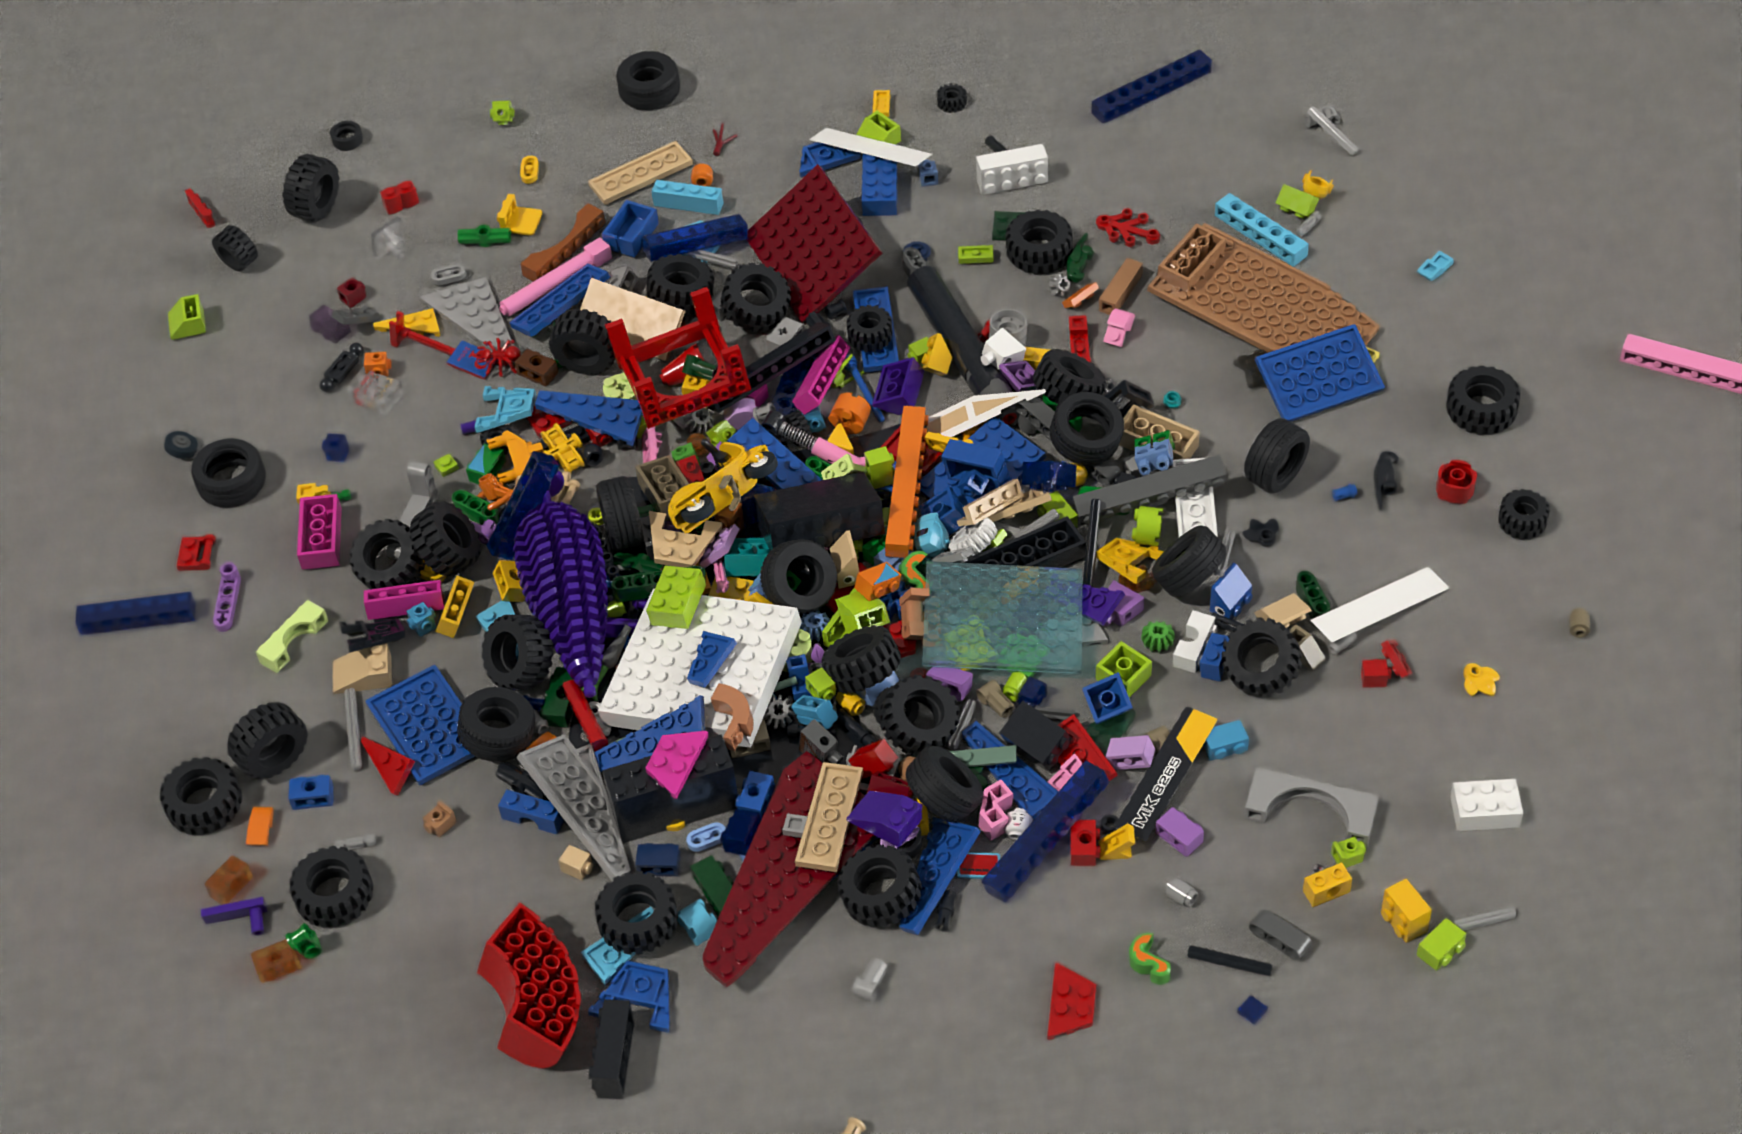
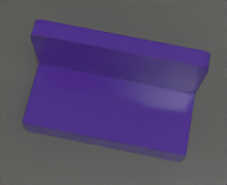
M608 617L605 637L616 638L625 625L632 628L628 635L631 637L639 620Z

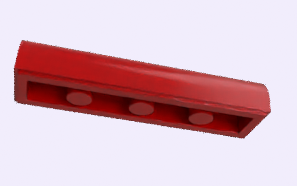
M574 680L564 682L565 695L594 752L607 746L608 740L581 687Z

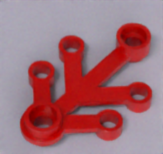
M1125 208L1121 214L1114 216L1100 215L1096 218V225L1100 230L1107 232L1111 242L1119 240V232L1125 240L1127 247L1135 245V237L1129 233L1146 237V242L1150 245L1158 244L1160 241L1158 230L1150 229L1147 231L1133 227L1139 224H1147L1149 220L1147 213H1140L1138 218L1129 220L1132 218V210ZM1123 219L1129 220L1122 223L1117 222Z

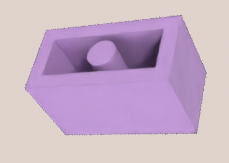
M1148 735L1111 738L1106 759L1115 770L1151 767L1155 747Z

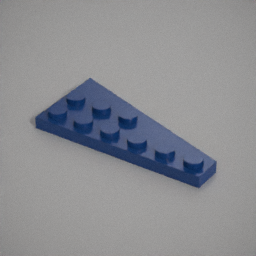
M539 390L535 402V407L538 410L551 415L562 416L564 420L569 422L571 420L575 421L579 426L602 435L608 434L617 441L621 439L630 446L634 444L643 416L638 401L632 399Z
M697 696L692 702L679 706V709L662 715L642 726V729L627 734L620 741L613 742L596 751L595 758L600 773H603L602 770L652 756L662 735L705 731L704 696Z
M933 817L931 822L933 824L932 832H928L926 838L928 840L927 848L922 851L917 867V873L922 885L921 897L918 902L916 901L917 906L915 909L909 911V916L905 919L901 918L899 927L904 932L915 935L920 933L981 831L977 827L957 822L951 823L944 819Z

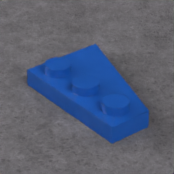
M703 631L701 636L703 640L697 647L698 654L692 662L687 677L690 684L706 688L737 643L734 638Z

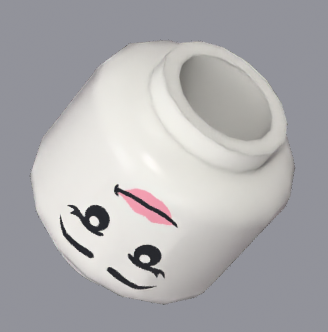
M1016 808L1014 811L1007 813L1009 820L1004 831L1010 839L1021 841L1030 835L1033 819L1030 814L1026 813L1025 809Z

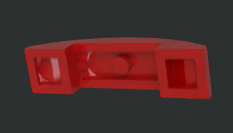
M1087 315L1069 316L1071 353H1075L1091 362Z

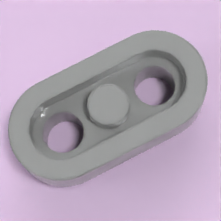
M461 264L437 268L431 272V279L435 285L461 281L466 276L465 268Z

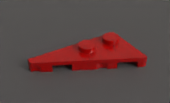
M362 737L361 743L392 794L398 796L415 761Z

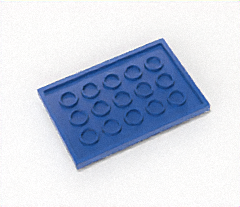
M1355 324L1255 358L1258 369L1281 418H1285L1290 422L1383 391L1385 388Z
M996 416L987 421L968 438L973 441V444H980L991 448L996 447L1002 450L1004 462L1008 470L1003 484L1012 479L1020 481L1047 457L1043 450ZM943 461L918 482L921 483L920 494L928 500L950 486L963 507L994 490L985 487L982 495L977 494L973 497L961 493L957 487L959 481L948 479Z
M435 664L365 700L367 707L397 753L415 761L410 772L419 786L475 757L463 747L457 735L459 710L462 703Z

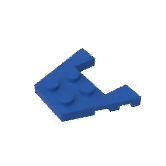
M627 961L611 980V985L599 995L598 1001L594 1006L591 1005L588 1010L589 1016L598 1018L599 1008H603L604 999L628 1000L631 1004L655 1009L649 1024L650 1029L669 1033L668 969Z

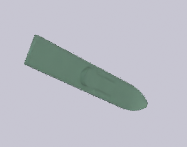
M1017 746L949 752L958 757L967 767L1016 763Z

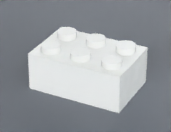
M1516 779L1453 782L1450 798L1457 831L1520 827L1523 810Z

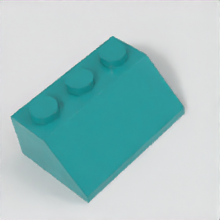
M735 538L729 552L724 555L726 576L734 578L740 576L757 577L762 570L761 567L765 557L770 552L764 538Z

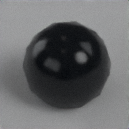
M593 443L585 445L581 451L584 463L592 467L599 465L604 458L603 449Z

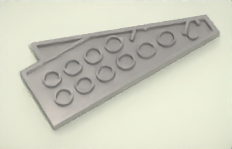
M564 734L519 753L517 756L519 762L613 882V878L618 875L622 877L624 873L630 872L631 869L592 745L588 744L576 749Z

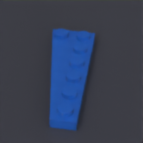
M977 721L962 731V738L971 749L1005 746ZM1016 756V763L986 765L996 780H1002L1011 790L1013 801L1017 806L1025 809L1026 813L1030 814L1033 820L1060 799V793L1018 756Z

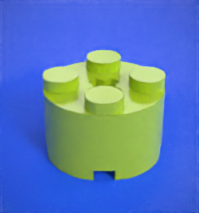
M1140 506L1139 509L1135 508L1134 520L1137 521V528L1133 527L1132 540H1135V544L1159 546V542H1156V539H1160L1162 518L1159 513H1163V508Z

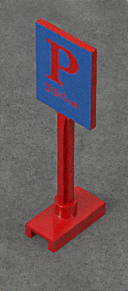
M400 311L396 312L397 321L389 322L391 346L398 348L404 338H409L451 355L446 365L483 380L488 376L486 371L493 358L486 362L478 363L477 357L481 356H477L479 351L477 346L461 340L457 348H453L413 332L405 327L404 313Z

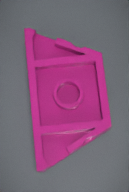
M698 731L662 735L646 766V773L653 779H656L662 788L665 787L674 799H677L706 743L709 737L708 732Z

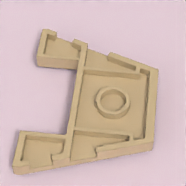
M649 511L654 562L656 564L675 567L695 566L705 553L707 546L714 541L716 534L722 530V522L709 520L705 521L701 535L664 530L667 519L666 513Z

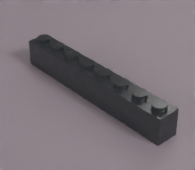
M818 322L745 367L751 390L708 406L709 410L717 413L724 411L835 342L836 339L830 325Z

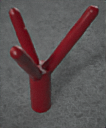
M721 123L719 137L716 130L713 129L717 142L713 151L715 156H719L725 143L737 137V134H734L722 140L724 123Z

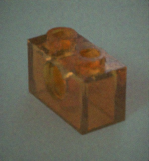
M232 854L204 885L209 896L223 905L228 904L253 876L248 864Z
M286 939L250 953L262 984L271 982L283 975L292 974L302 968L296 950L290 947Z

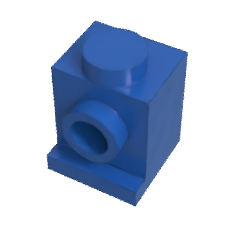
M973 469L962 475L957 487L961 493L970 497L977 494L982 495L989 479Z

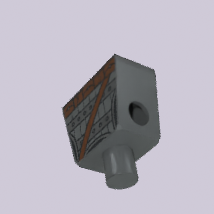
M813 719L800 732L799 750L802 753L808 751L822 763H828L829 761L833 764L841 763L843 756L837 752V739L817 720Z

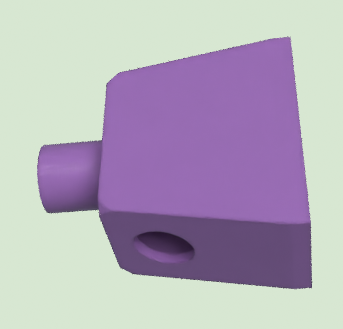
M1113 580L1108 589L1111 591L1121 590L1125 593V596L1104 626L1106 627L1111 622L1124 626L1144 610L1143 596Z

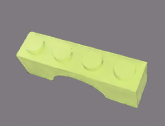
M309 600L299 606L297 611L290 618L286 619L284 624L277 631L273 632L271 637L258 648L256 654L260 664L278 673L290 661L287 653L289 643L299 635L306 633L316 634L328 622L325 609Z

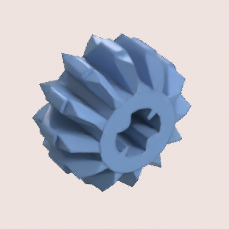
M819 609L816 612H809V614L804 613L799 629L810 634L811 642L813 640L819 642L820 638H823L822 631L830 619L827 618L826 613H821Z

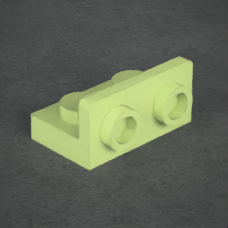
M846 454L824 469L821 474L823 480L859 472L866 474L867 470L865 466L853 463L851 455Z

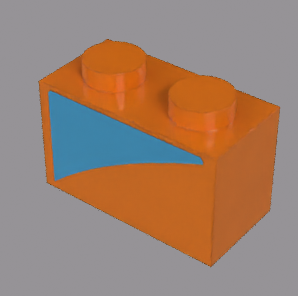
M884 562L859 572L854 588L868 601L898 590L902 575L888 562Z

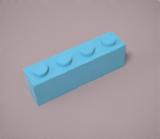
M656 180L651 191L653 205L656 207L719 215L723 206L722 188Z

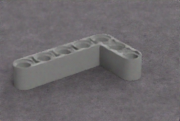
M410 461L408 464L407 476L413 494L400 519L403 524L409 527L414 516L436 502L438 497L431 465L416 461ZM399 543L388 545L386 549L387 557L398 559L401 553V545Z

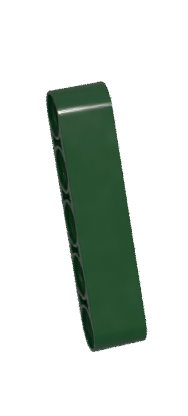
M701 566L685 567V568L701 569L702 574H703L704 579H705V582H706V571H705V569H704L703 567H701ZM663 570L615 577L611 583L613 599L618 602L649 598L652 590L656 588Z

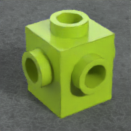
M492 101L490 118H493L494 122H498V125H508V122H511L515 116L511 101Z
M725 420L718 422L706 434L710 438L711 444L716 446L719 442H727L736 433V430Z

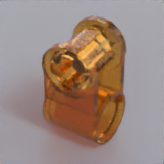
M1145 565L1137 567L1146 571V577L1137 584L1123 575H1119L1118 583L1136 593L1149 590L1156 583V580L1148 573V568Z

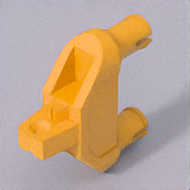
M508 430L503 431L500 436L486 439L490 451L501 446H508L514 467L513 470L497 474L499 482L503 484L516 480L519 475L524 476L528 473L533 459L536 458L535 454L544 451L541 442L532 444L531 441L526 442Z

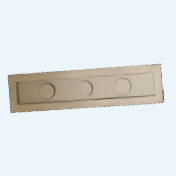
M1012 479L964 506L965 517L957 521L958 526L974 525L1022 498L1024 494L1019 480Z

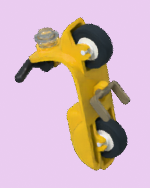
M702 439L701 445L712 454L718 471L703 482L690 483L675 492L668 505V515L675 528L681 529L687 534L728 505H730L729 510L734 511L741 500V496L756 485L757 479L770 475L778 466L776 456L769 452L766 445H759L747 450L744 445L722 442L719 446L720 450H718L707 439Z

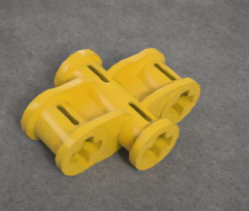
M556 423L551 429L540 432L543 441L549 447V450L543 451V456L549 465H553L554 461L558 460L564 471L572 474V471L585 466L582 457L575 450L583 446L575 433L571 434V437L567 439L561 427Z

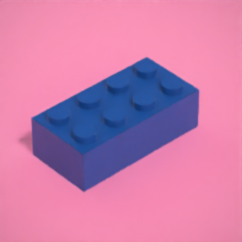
M863 154V216L897 215L898 166L896 161Z

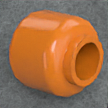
M704 163L695 165L691 172L692 184L709 187L713 181L712 168Z

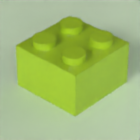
M1120 641L1096 665V680H1102L1119 672L1130 697L1152 676V661Z

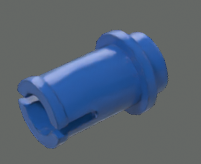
M1349 483L1345 487L1333 489L1332 497L1335 502L1348 497L1354 498L1357 495V488L1355 484L1351 485Z

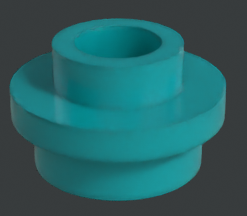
M1169 391L1163 397V404L1168 408H1177L1181 405L1182 399L1179 393Z

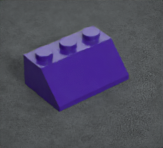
M914 357L883 365L872 402L873 407L900 415L903 413V406H915L925 371Z

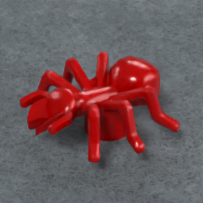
M496 338L497 351L491 341H484L483 344L489 345L492 352L486 349L485 346L477 347L479 350L477 356H481L477 357L478 363H483L493 358L486 371L487 375H489L495 361L499 365L500 377L503 376L502 367L508 364L514 374H517L512 362H515L521 356V351L516 346L508 347V345H512L515 342L514 340H508L504 347H501L500 339Z

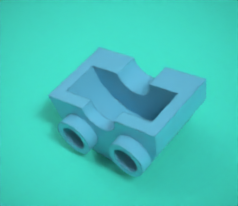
M698 899L678 911L677 922L681 927L685 928L688 936L696 946L710 938L717 922L714 914H708L706 911L707 908L702 899Z

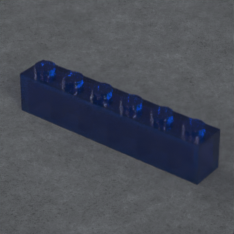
M740 214L646 235L643 236V251L650 262L671 254L673 256L745 240L748 239V224Z
M536 451L532 452L487 544V548L492 556L513 560L515 556L513 551L514 539L519 524L529 510L542 504L543 497L546 491L549 490L554 475L558 472L559 464L552 455Z
M190 591L78 605L76 608L75 624L80 635H90L195 621L196 602Z

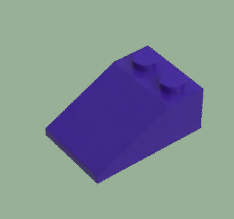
M869 791L849 814L846 821L899 848L922 820V804L904 795Z

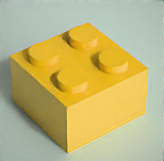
M1407 878L1386 888L1381 915L1386 922L1389 921L1393 926L1396 935L1402 938L1405 943H1408L1427 933L1432 909Z

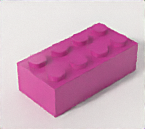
M337 494L300 498L297 557L302 570L340 566L342 507Z

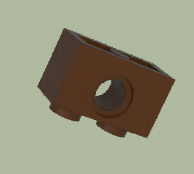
M526 349L515 361L518 375L545 387L558 374L556 361L541 355L537 351Z

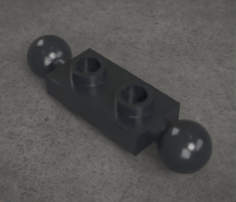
M355 342L351 344L350 352L343 350L324 373L325 379H322L319 384L323 392L332 391L334 383L340 384L360 361L358 356L362 355L364 351L360 343Z

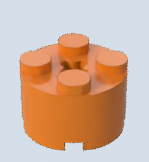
M852 393L840 394L828 417L829 422L835 427L841 423L847 436L849 434H858L863 430L871 410L870 404L859 395L857 397L851 396Z

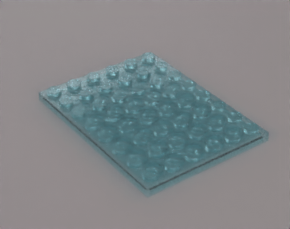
M926 562L925 588L929 589L930 596L925 598L922 666L1081 674L1082 569Z

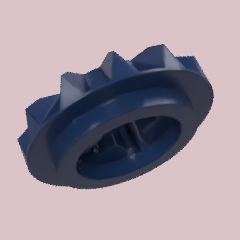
M915 241L904 247V249L908 247L917 249L924 261H927L928 257L931 256V249L924 242Z

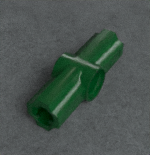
M616 552L614 555V566H617L618 569L629 571L631 574L661 571L664 569V566H668L656 564L654 560L643 553L635 556L624 552Z

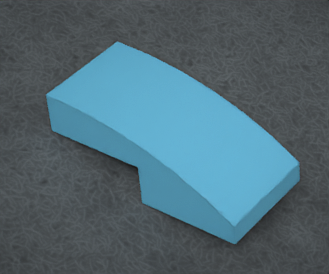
M1439 250L1431 260L1427 259L1420 266L1417 273L1432 281L1442 275L1454 263V259Z

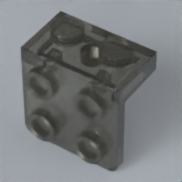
M1264 349L1256 350L1251 355L1239 356L1237 360L1233 361L1234 366L1245 371L1247 385L1250 389L1265 385L1255 362L1257 356L1269 353L1265 352Z

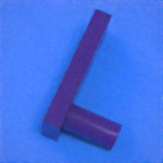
M263 897L200 909L201 917L206 925L250 916L252 935L264 934L262 913L268 912V906Z

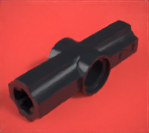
M502 762L498 766L495 773L496 777L510 785L514 792L549 801L526 770L521 771L508 762Z

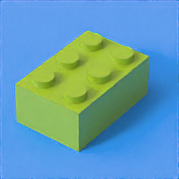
M664 566L646 609L651 625L689 628L706 586L701 569Z

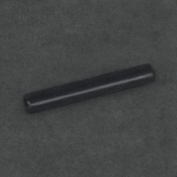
M1190 945L1188 948L1187 956L1189 958L1265 976H1270L1272 972V964L1194 945Z

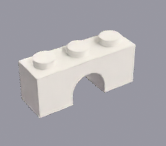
M1192 611L1186 624V637L1192 638L1194 641L1186 642L1179 640L1173 654V667L1193 673L1196 672L1198 666H1200L1199 662L1211 633H1216L1217 631L1214 616Z

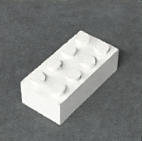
M1043 144L976 156L977 183L981 195L1048 183V156Z

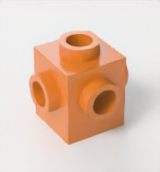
M387 352L365 353L364 368L366 377H388V371L392 369L391 359L387 357Z

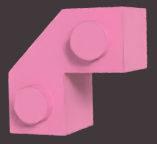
M1002 780L984 789L980 809L979 828L990 841L1005 833L1004 829L1008 824L1009 818L1004 812L1012 807L1013 793Z

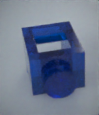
M1029 676L1018 694L1019 705L1022 701H1025L1033 708L1036 705H1040L1043 697H1047V683Z

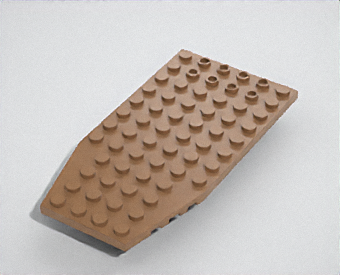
M1196 223L1160 263L1158 275L1148 285L1147 289L1148 292L1267 353L1353 324L1356 325L1366 346L1379 331L1380 327L1379 324L1365 313L1357 311L1355 309L1356 306L1351 302L1348 304L1343 300V296L1338 292L1334 293L1327 283L1206 223L1202 226Z

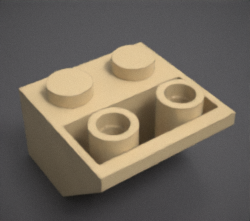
M1293 593L1254 613L1257 618L1263 617L1265 621L1268 618L1274 619L1276 623L1280 622L1287 628L1307 618L1305 614L1310 612L1311 609Z

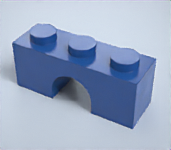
M506 789L498 804L502 819L521 824L524 817L529 818L538 825L539 830L556 835L565 821L550 801Z

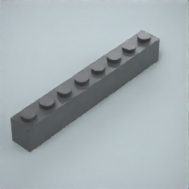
M1219 454L1073 496V502L1080 524H1088L1092 499L1101 500L1100 518H1110L1116 513H1127L1140 506L1148 507L1151 503H1162L1175 496L1183 497L1193 491L1201 492L1211 486H1221L1227 482V473Z

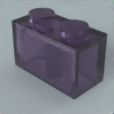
M324 304L309 315L310 327L314 332L323 335L326 340L336 344L347 336L351 329L349 324L343 325L332 318L333 310Z

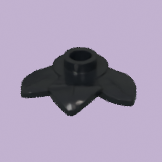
M1252 518L1249 529L1242 531V533L1249 541L1258 542L1262 546H1271L1276 541L1279 524L1275 518L1269 519L1265 524Z

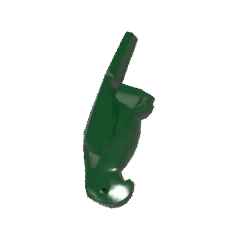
M1088 233L1082 236L1068 256L1067 279L1074 283L1084 279L1085 274L1081 272L1085 269L1087 261H1090L1094 255L1093 248L1084 245L1088 239Z

